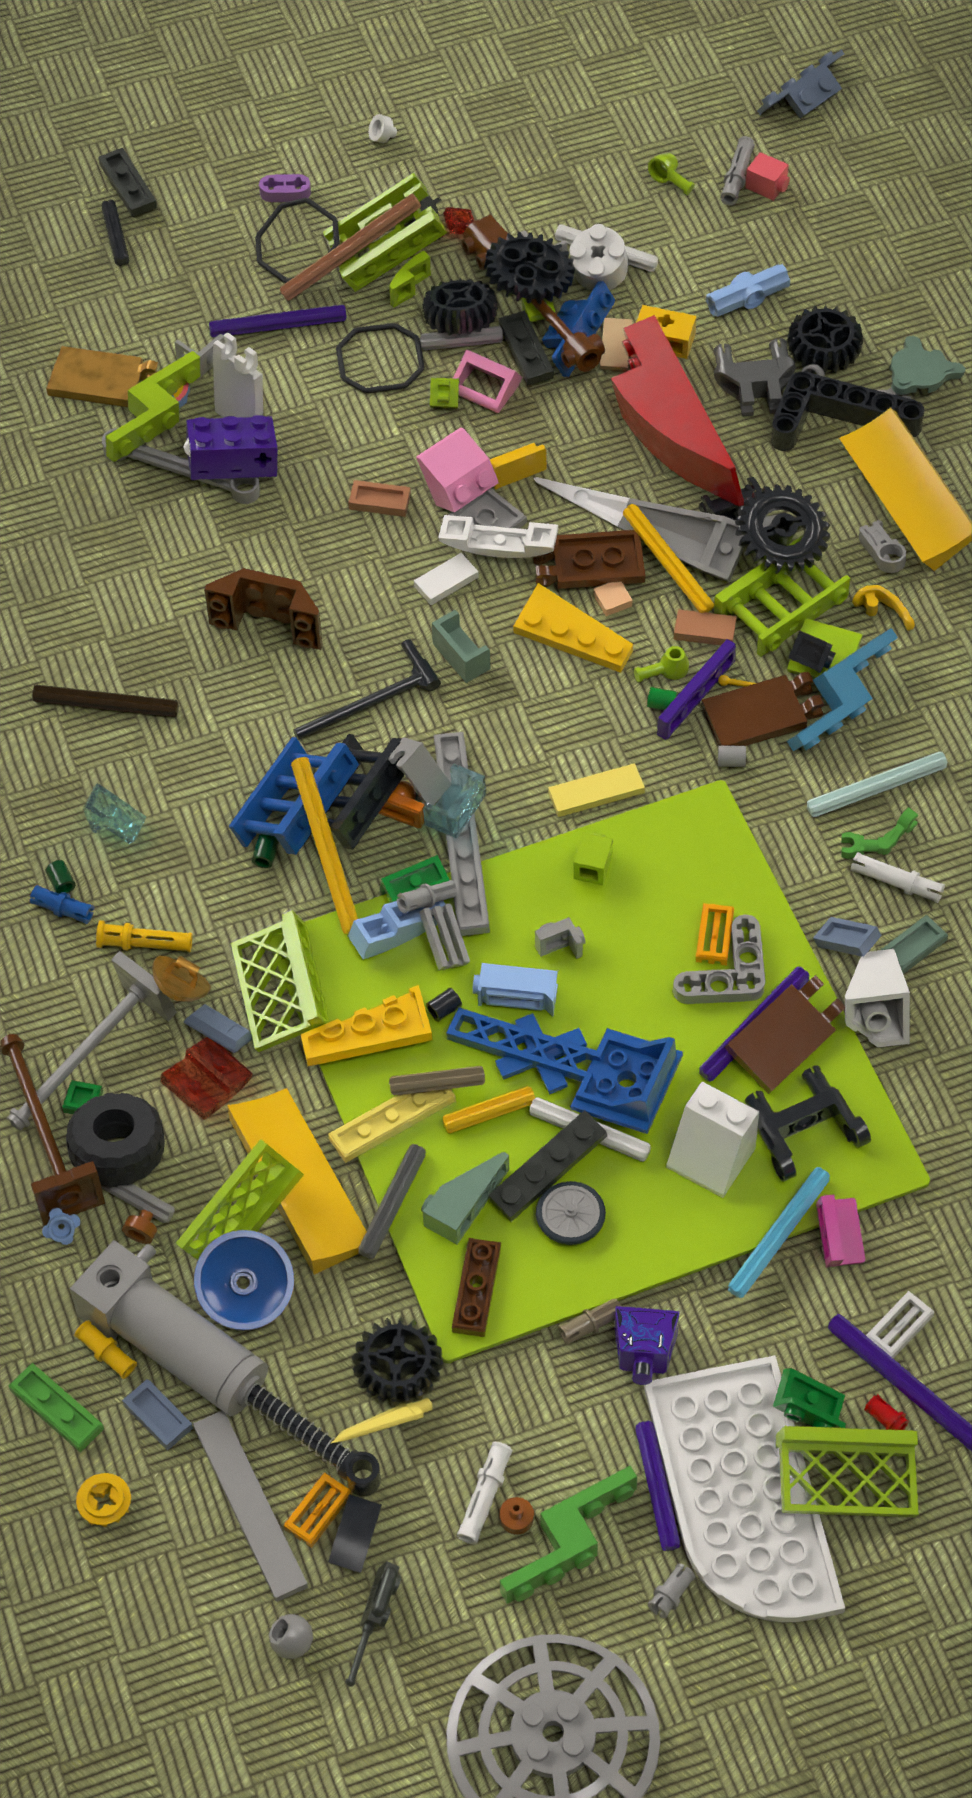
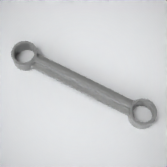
M118 428L110 429V430L106 431V432L104 433V435L102 436V445H103V451H104V455H105V456H106V437H105V436H107L108 434H110L111 432L115 431V430L118 429ZM141 445L129 455L117 460L122 461L129 457L191 478L188 459L145 445ZM258 477L198 480L231 491L233 499L241 504L253 503L260 496ZM242 484H251L254 486L252 489L248 491H240L236 489L238 486Z

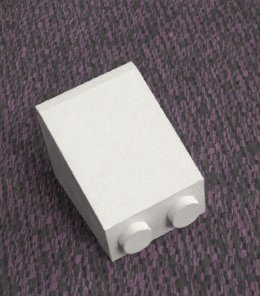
M701 1082L684 1108L666 1168L723 1198L756 1148L759 1111Z

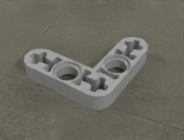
M740 915L732 922L731 940L734 969L686 971L675 977L673 994L679 1002L698 1004L754 1001L763 995L765 972L759 921L755 917ZM742 927H748V931H750L749 941L744 942ZM744 952H751L755 954L757 959L752 963H745L739 956ZM719 980L725 982L728 988L725 991L716 992L710 985L714 981ZM734 981H737V990H733ZM747 981H753L755 988L749 989ZM701 982H705V992H701ZM684 984H690V992H685Z

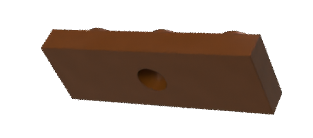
M474 1238L468 1239L452 1323V1333L485 1337L501 1253V1242ZM474 1284H480L481 1286H480V1287H473L472 1285H474Z

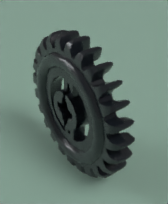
M775 484L772 491L770 487L764 486L762 493L760 491H753L752 498H745L744 506L738 509V514L741 516L736 518L735 524L740 527L737 528L735 535L743 536L739 541V546L749 544L745 556L756 553L753 561L754 565L762 559L765 560L764 571L771 564H775V574H778L782 566H785L787 575H790L795 565L798 573H801L804 569V563L808 568H812L814 559L820 561L822 552H825L828 548L826 542L831 537L827 532L830 524L827 521H823L827 514L824 511H818L821 504L818 502L811 503L812 496L808 494L803 497L802 490L799 488L796 492H792L790 485H787L785 490H782L780 485ZM784 510L797 516L794 518L791 514L779 513L774 517L770 526L763 527L765 516L773 511ZM803 528L804 534L801 541L794 545H789L796 531Z

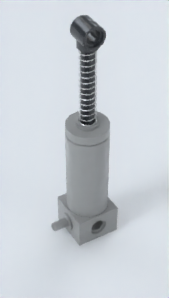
M113 1240L71 1286L70 1291L77 1316L84 1322L89 1320L107 1338L112 1337L116 1339L120 1335L230 1417L237 1415L247 1405H252L254 1410L260 1411V1415H266L267 1420H273L275 1426L279 1425L282 1431L286 1430L289 1436L293 1435L296 1441L300 1440L302 1446L307 1445L309 1451H315L316 1456H322L323 1461H328L330 1466H335L338 1471L337 1474L347 1481L348 1488L353 1494L366 1497L378 1490L381 1482L380 1465L373 1454L359 1452L356 1449L350 1452L349 1448L342 1446V1442L332 1443L335 1437H329L328 1432H322L321 1427H315L314 1422L310 1423L307 1421V1417L303 1418L300 1416V1412L296 1413L293 1407L289 1408L286 1402H281L279 1400L280 1397L276 1398L272 1395L273 1392L269 1393L266 1391V1387L262 1388L261 1386L268 1373L266 1362L153 1281L150 1266L147 1264L156 1254V1249L152 1245L146 1244L137 1255H134ZM360 1470L371 1472V1475L364 1479L355 1476Z

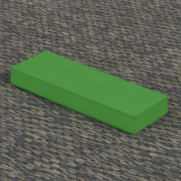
M33 1363L8 1386L15 1396L80 1453L104 1430V1425Z

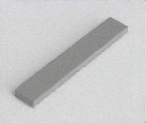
M219 1411L193 1423L194 1430L275 1601H281L308 1588L303 1573L226 1413Z

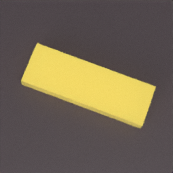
M634 763L548 787V793L557 816L561 817L645 793V786Z

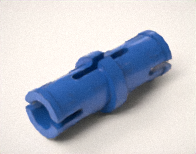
M36 885L30 897L35 898L30 899L31 904L51 910L54 915L59 917L64 915L88 924L94 913L89 911L94 910L93 905L70 898V894L65 892L59 894Z

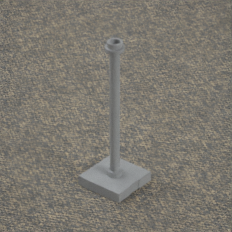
M121 951L111 961L122 986L129 991V994L36 1091L41 1104L138 1001L145 1003L168 1022L177 1013L171 999L159 989L154 977ZM27 1102L19 1110L12 1108L9 1111L10 1115L7 1119L15 1128L21 1131L24 1127L27 1128L30 1125L28 1118L31 1116Z

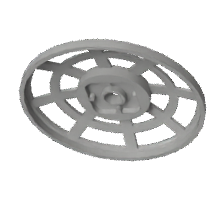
M561 1634L536 1635L519 1639L497 1649L483 1659L469 1673L458 1690L449 1713L446 1731L447 1756L451 1773L463 1798H480L469 1784L460 1761L461 1756L481 1752L482 1760L489 1774L502 1788L496 1798H593L608 1785L613 1787L624 1798H643L652 1783L660 1750L659 1721L655 1706L645 1684L635 1671L618 1655L603 1646L580 1637ZM547 1643L576 1645L593 1651L604 1658L591 1672L573 1663L550 1661ZM533 1645L534 1664L514 1671L499 1684L482 1675L490 1665L504 1655ZM615 1667L619 1668L636 1688L644 1704L647 1716H625L624 1709L617 1695L604 1681ZM551 1672L569 1673L581 1677L584 1681L573 1694L554 1690ZM537 1674L540 1692L531 1695L523 1701L508 1691L511 1686L521 1679ZM473 1686L489 1696L480 1715L478 1737L457 1742L460 1711L468 1692ZM596 1689L609 1702L615 1717L593 1718L585 1702ZM499 1702L514 1712L510 1730L489 1734L491 1716ZM549 1726H558L564 1734L559 1741L550 1742L544 1738L543 1731ZM628 1731H649L650 1741L647 1761L642 1775L634 1787L618 1773L626 1755ZM617 1732L616 1749L611 1762L607 1764L593 1752L596 1734ZM512 1746L513 1752L520 1764L510 1778L497 1765L491 1749ZM584 1765L599 1776L596 1781L586 1788L569 1794L567 1776L575 1773ZM531 1773L546 1778H553L555 1796L535 1794L521 1787Z

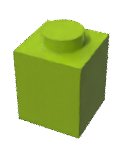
M582 833L574 860V879L604 885L613 855V838L606 837L600 833Z

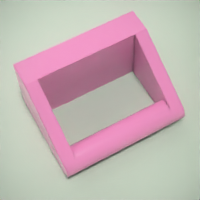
M466 349L453 378L460 380V397L499 413L516 391L523 377L515 370ZM474 368L504 381L496 400L462 385Z

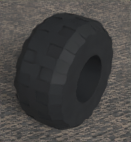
M106 1093L103 1096H96L90 1099L74 1112L67 1125L66 1142L72 1166L77 1167L93 1161L100 1184L118 1187L119 1185H130L145 1178L159 1165L164 1152L165 1137L159 1113L146 1100L127 1093ZM115 1137L125 1138L116 1142L106 1141Z

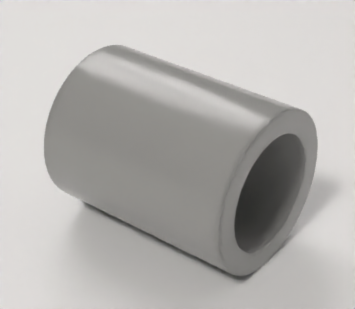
M718 746V767L746 766V746Z

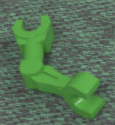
M908 807L899 817L897 825L886 833L884 837H879L878 839H864L863 835L852 832L842 833L841 843H851L853 846L850 848L842 847L841 857L851 859L855 857L857 852L864 855V852H878V854L883 855L890 853L899 838L905 832L909 833L916 827L918 822L915 819L918 817V814Z

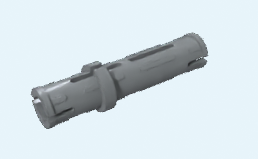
M748 136L739 138L730 170L724 176L725 185L720 198L726 205L736 204L740 189L744 187L746 182L745 173L755 147L754 140Z

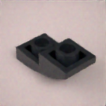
M349 1494L328 1563L361 1573L382 1504Z

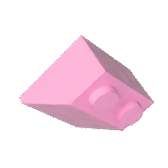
M461 427L416 456L436 506L454 513L499 483L488 456L465 429Z

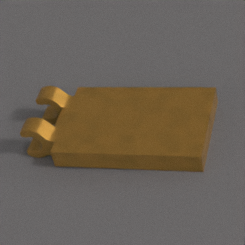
M61 346L46 387L48 396L128 407V389L140 383L139 380H145L158 372L156 371L158 362L148 360L143 363L142 357Z

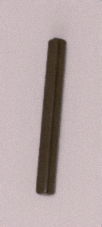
M38 684L34 686L32 691L33 701L167 717H176L179 711V703L174 699Z

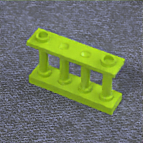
M803 535L795 541H793L792 543H790L789 545H794L800 542L803 538ZM764 561L715 595L714 614H736L758 635L757 654L762 657L769 651H775L784 640L799 631L806 618L814 620L834 605L842 604L849 596L850 577L846 574L834 583L817 566L813 565L812 568H808L804 563L803 571L824 589L812 598L787 575L785 566H782L780 572L775 574V564H771L764 571ZM773 584H780L802 606L790 613L766 589ZM752 599H758L780 621L768 629L743 605Z

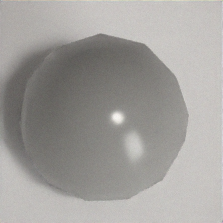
M295 1614L281 1616L273 1623L269 1632L272 1649L278 1656L286 1659L302 1657L310 1650L314 1639L311 1625L305 1618Z

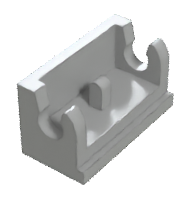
M403 737L400 741L401 743L390 755L389 761L391 764H394L400 756L404 755L399 759L396 766L399 770H402L416 790L415 798L417 801L423 800L425 807L432 808L451 786V783L422 742Z

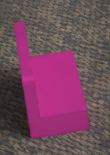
M834 1195L821 1196L816 1202L826 1268L864 1263L865 1253L856 1199L835 1200Z

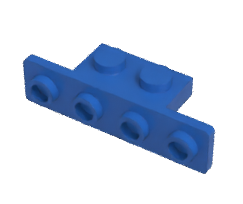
M599 281L588 299L565 301L557 316L573 333L583 332L590 336L598 331L604 318H606L615 303V298L605 282ZM549 325L542 341L546 348L557 347L552 355V360L562 376L569 377L576 365L569 368L566 367L561 357L565 340Z

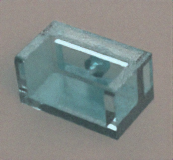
M453 764L450 768L451 786L445 791L435 806L426 803L423 812L425 826L458 838L485 798L486 783L484 775Z

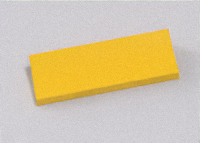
M889 408L865 426L839 438L915 552L928 567L934 571L972 542V521L896 411Z
M285 1088L255 1100L227 1105L230 1122L248 1154L261 1139L304 1174L277 1208L313 1274L315 1275L359 1254V1246L367 1231L288 1089Z

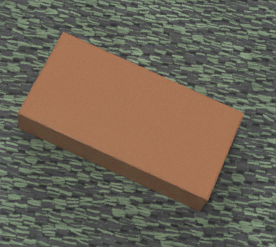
M354 480L348 502L349 510L406 517L411 488Z
M678 609L674 640L722 645L726 639L733 642L737 616Z

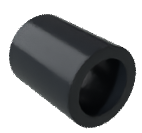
M448 988L426 1003L429 1013L438 1022L462 1006L460 997L452 988Z

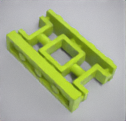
M413 173L338 222L340 244L410 194H414L419 202L429 196L425 185ZM431 206L422 212L419 208L398 223L394 230L379 240H374L339 265V272L344 281L356 292L445 235L447 231L439 220L438 214ZM415 217V222L404 227L403 224ZM333 225L323 232L331 248L334 245ZM369 247L370 251L361 257L358 256L360 252Z

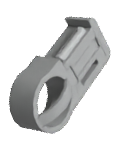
M877 520L872 522L871 527L867 525L860 527L859 541L875 560L879 569L887 573H895L905 567L906 550L897 539L892 540L885 532L883 521ZM888 554H895L900 558L891 561Z

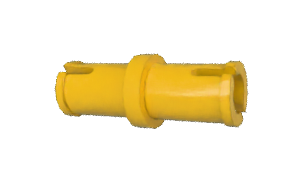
M86 1320L77 1328L74 1337L95 1353V1359L99 1362L104 1361L122 1379L127 1378L135 1370L137 1362L133 1361L117 1346V1341L114 1338H107L89 1320Z

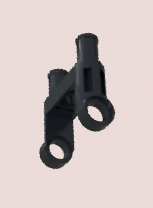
M818 1065L812 1067L814 1073L810 1068L802 1073V1079L805 1080L814 1095L809 1099L779 1112L772 1110L763 1091L755 1092L757 1098L751 1093L744 1101L746 1105L759 1111L757 1132L771 1153L772 1165L782 1181H787L796 1176V1168L791 1159L793 1154L784 1139L833 1117L847 1141H852L857 1148L871 1142V1135L864 1120L860 1116H854L840 1091L830 1086Z

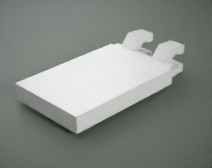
M226 333L224 335V344L218 340L213 343L215 412L222 417L234 416L237 418L263 415V374L256 370L258 366L257 352L248 347L244 351L246 354L245 359L239 354L236 356V338Z

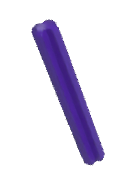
M652 1421L639 1422L636 1424V1435L661 1548L663 1551L676 1550L680 1547V1539L654 1423Z

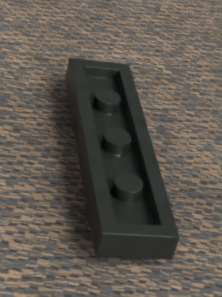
M584 1110L488 1195L489 1200L512 1222L607 1137V1131Z

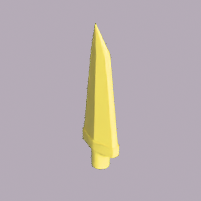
M429 1398L408 1404L403 1402L394 1408L341 1431L332 1443L350 1440L412 1420L421 1419L424 1417L423 1413L432 1410V1403Z

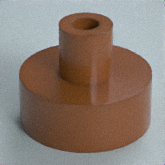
M141 1210L139 1216H128L122 1227L123 1233L136 1242L142 1244L152 1243L157 1232V1227L151 1222L154 1216L153 1213L148 1210Z
M521 1497L510 1498L500 1508V1523L508 1533L519 1535L527 1532L532 1527L534 1510L526 1499Z

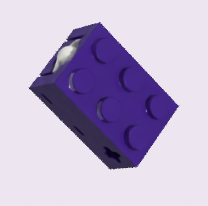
M255 415L253 417L238 418L226 416L224 418L208 419L198 417L186 419L184 451L188 456L191 480L277 477L278 447L272 416Z

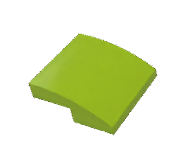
M807 618L801 628V631L833 644L831 651L836 654L830 668L858 650L863 634ZM791 659L787 667L788 672L797 675L809 672L812 679L828 670L823 667L821 673Z

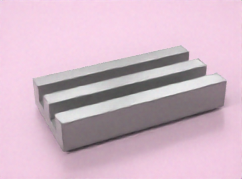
M451 904L421 910L419 913L438 970L467 965L470 959ZM433 916H435L440 931L439 936L432 918ZM442 945L445 946L449 961L446 959Z

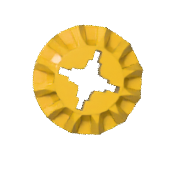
M101 1473L91 1476L80 1486L76 1496V1505L80 1516L87 1520L91 1526L96 1524L106 1528L108 1524L119 1523L125 1513H129L132 1498L130 1489L122 1478L110 1473ZM110 1491V1501L114 1505L105 1504L98 1511L99 1503L94 1497L104 1498Z

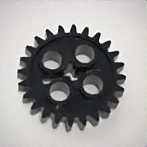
M518 232L515 238L510 233L507 234L506 240L499 237L497 243L492 242L491 248L487 250L484 264L486 269L485 276L490 277V284H497L496 291L506 290L505 297H510L512 294L516 295L517 302L521 298H526L528 304L531 303L532 299H536L539 304H542L543 298L549 302H552L553 296L560 299L562 292L567 293L569 286H572L575 267H573L574 260L568 258L569 251L561 252L562 244L554 246L552 245L553 239L544 241L542 234L537 238H533L532 232H529L527 237H524L521 232Z

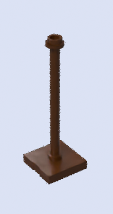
M17 1034L4 1036L0 1041V1050L3 1055L10 1057L54 1173L52 1176L30 1183L43 1225L48 1224L50 1220L49 1212L54 1208H60L63 1213L72 1215L106 1204L93 1161L68 1171L66 1170L21 1053L24 1048V1042Z

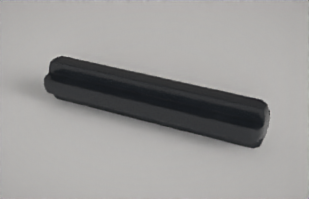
M111 199L103 201L101 207L115 264L117 266L127 265L129 263V255L116 203Z

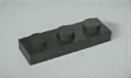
M123 147L98 157L99 165L132 217L157 208L156 199Z
M521 311L500 317L499 326L502 328L505 340L527 386L553 379L554 370L526 312Z

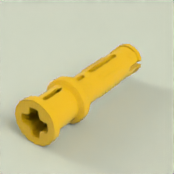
M99 920L96 933L97 948H102L104 945L122 947L126 951L132 949V947L191 952L193 933L140 929L134 928V925H131V923L114 925L106 924L104 920Z

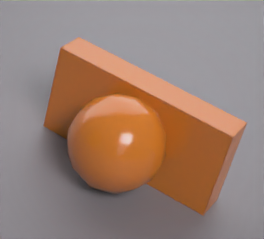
M401 780L379 814L421 829L425 822V805L415 800L416 790L411 783Z

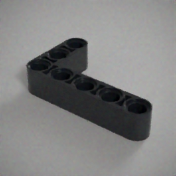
M799 371L791 375L773 418L771 444L779 451L793 449L809 412L865 426L889 408L896 411L911 435L916 437L922 431L925 409L920 402L913 399Z

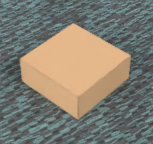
M622 582L607 583L593 589V595L605 616L632 607L633 600Z

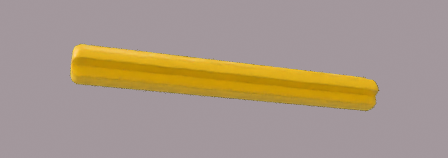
M634 504L628 505L623 510V516L699 613H709L714 608L713 601L638 506Z

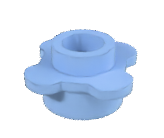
M54 1208L49 1212L50 1220L43 1227L42 1233L46 1238H52L54 1241L68 1245L73 1241L75 1228L80 1225V1218L76 1214L68 1215L63 1213L60 1208ZM64 1224V1228L60 1229L58 1225Z

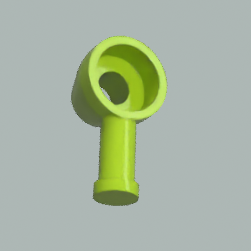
M673 154L657 155L649 161L648 171L655 181L666 183L669 180L683 190V193L686 195L692 192L695 184L692 181L689 182L676 172L678 160Z
M671 646L662 655L659 663L642 668H634V676L638 683L660 674L672 680L681 679L689 671V660L681 647Z

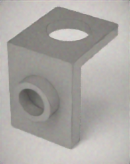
M219 334L198 353L195 352L200 356V376L213 367V343L218 340L224 344L225 340L222 334ZM178 339L174 342L177 360L184 356L183 351L187 354L194 351Z

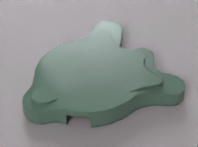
M915 336L906 337L904 349L898 351L892 357L889 368L893 373L892 390L900 395L916 393L917 388H929L928 393L934 392L945 381L962 378L965 373V367L962 364L948 361L940 350H924L920 339Z

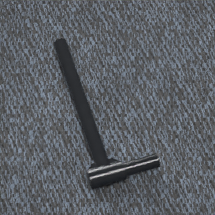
M407 639L402 642L401 647L413 664L412 676L293 729L294 735L300 740L416 686L427 691H434L441 685V681L428 661L423 659L412 640Z

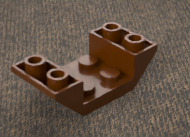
M243 568L206 584L204 591L210 625L220 629L237 631L244 613H249L255 617L275 619L285 624L291 623L293 644L307 649H322L319 609L301 581Z

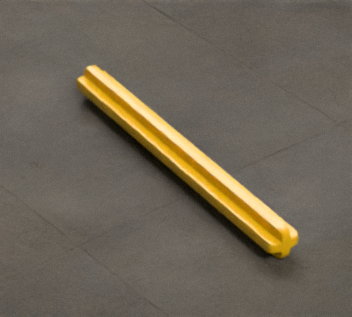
M307 757L297 758L291 763L342 931L344 934H349L353 921L357 920L358 916L309 759Z

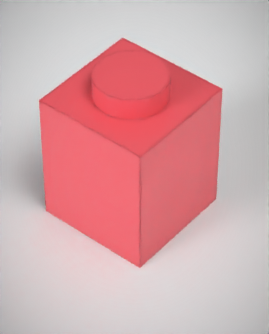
M760 152L747 168L745 188L774 201L779 193L784 192L789 185V164Z

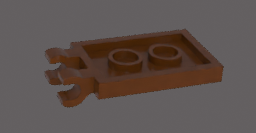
M635 530L557 535L553 552L533 556V564L539 565L535 568L536 586L539 583L544 587H548L552 583L557 582L558 589L602 586L613 582H622L623 584L645 583L646 575L641 540ZM554 559L555 566L541 565Z
M809 672L800 673L791 681L788 680L786 675H782L702 699L701 707L719 746H748L807 728L808 719L819 718L824 714L821 707H824V703L820 695L812 696L802 704H799L796 697L813 692L810 685L813 683V679Z
M816 975L799 991L791 984L724 1047L768 1094L836 1031L830 1022L845 1009V1005L837 998L820 1014L808 1001L824 985Z

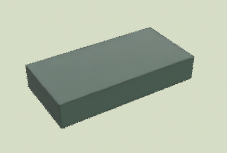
M925 915L881 950H895L902 973L904 974L945 943L948 939V934L928 915Z

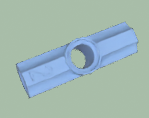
M783 264L775 265L754 275L750 272H743L737 275L730 285L707 294L706 303L713 317L721 316L742 306L746 309H753L759 306L766 296L789 287L790 278Z

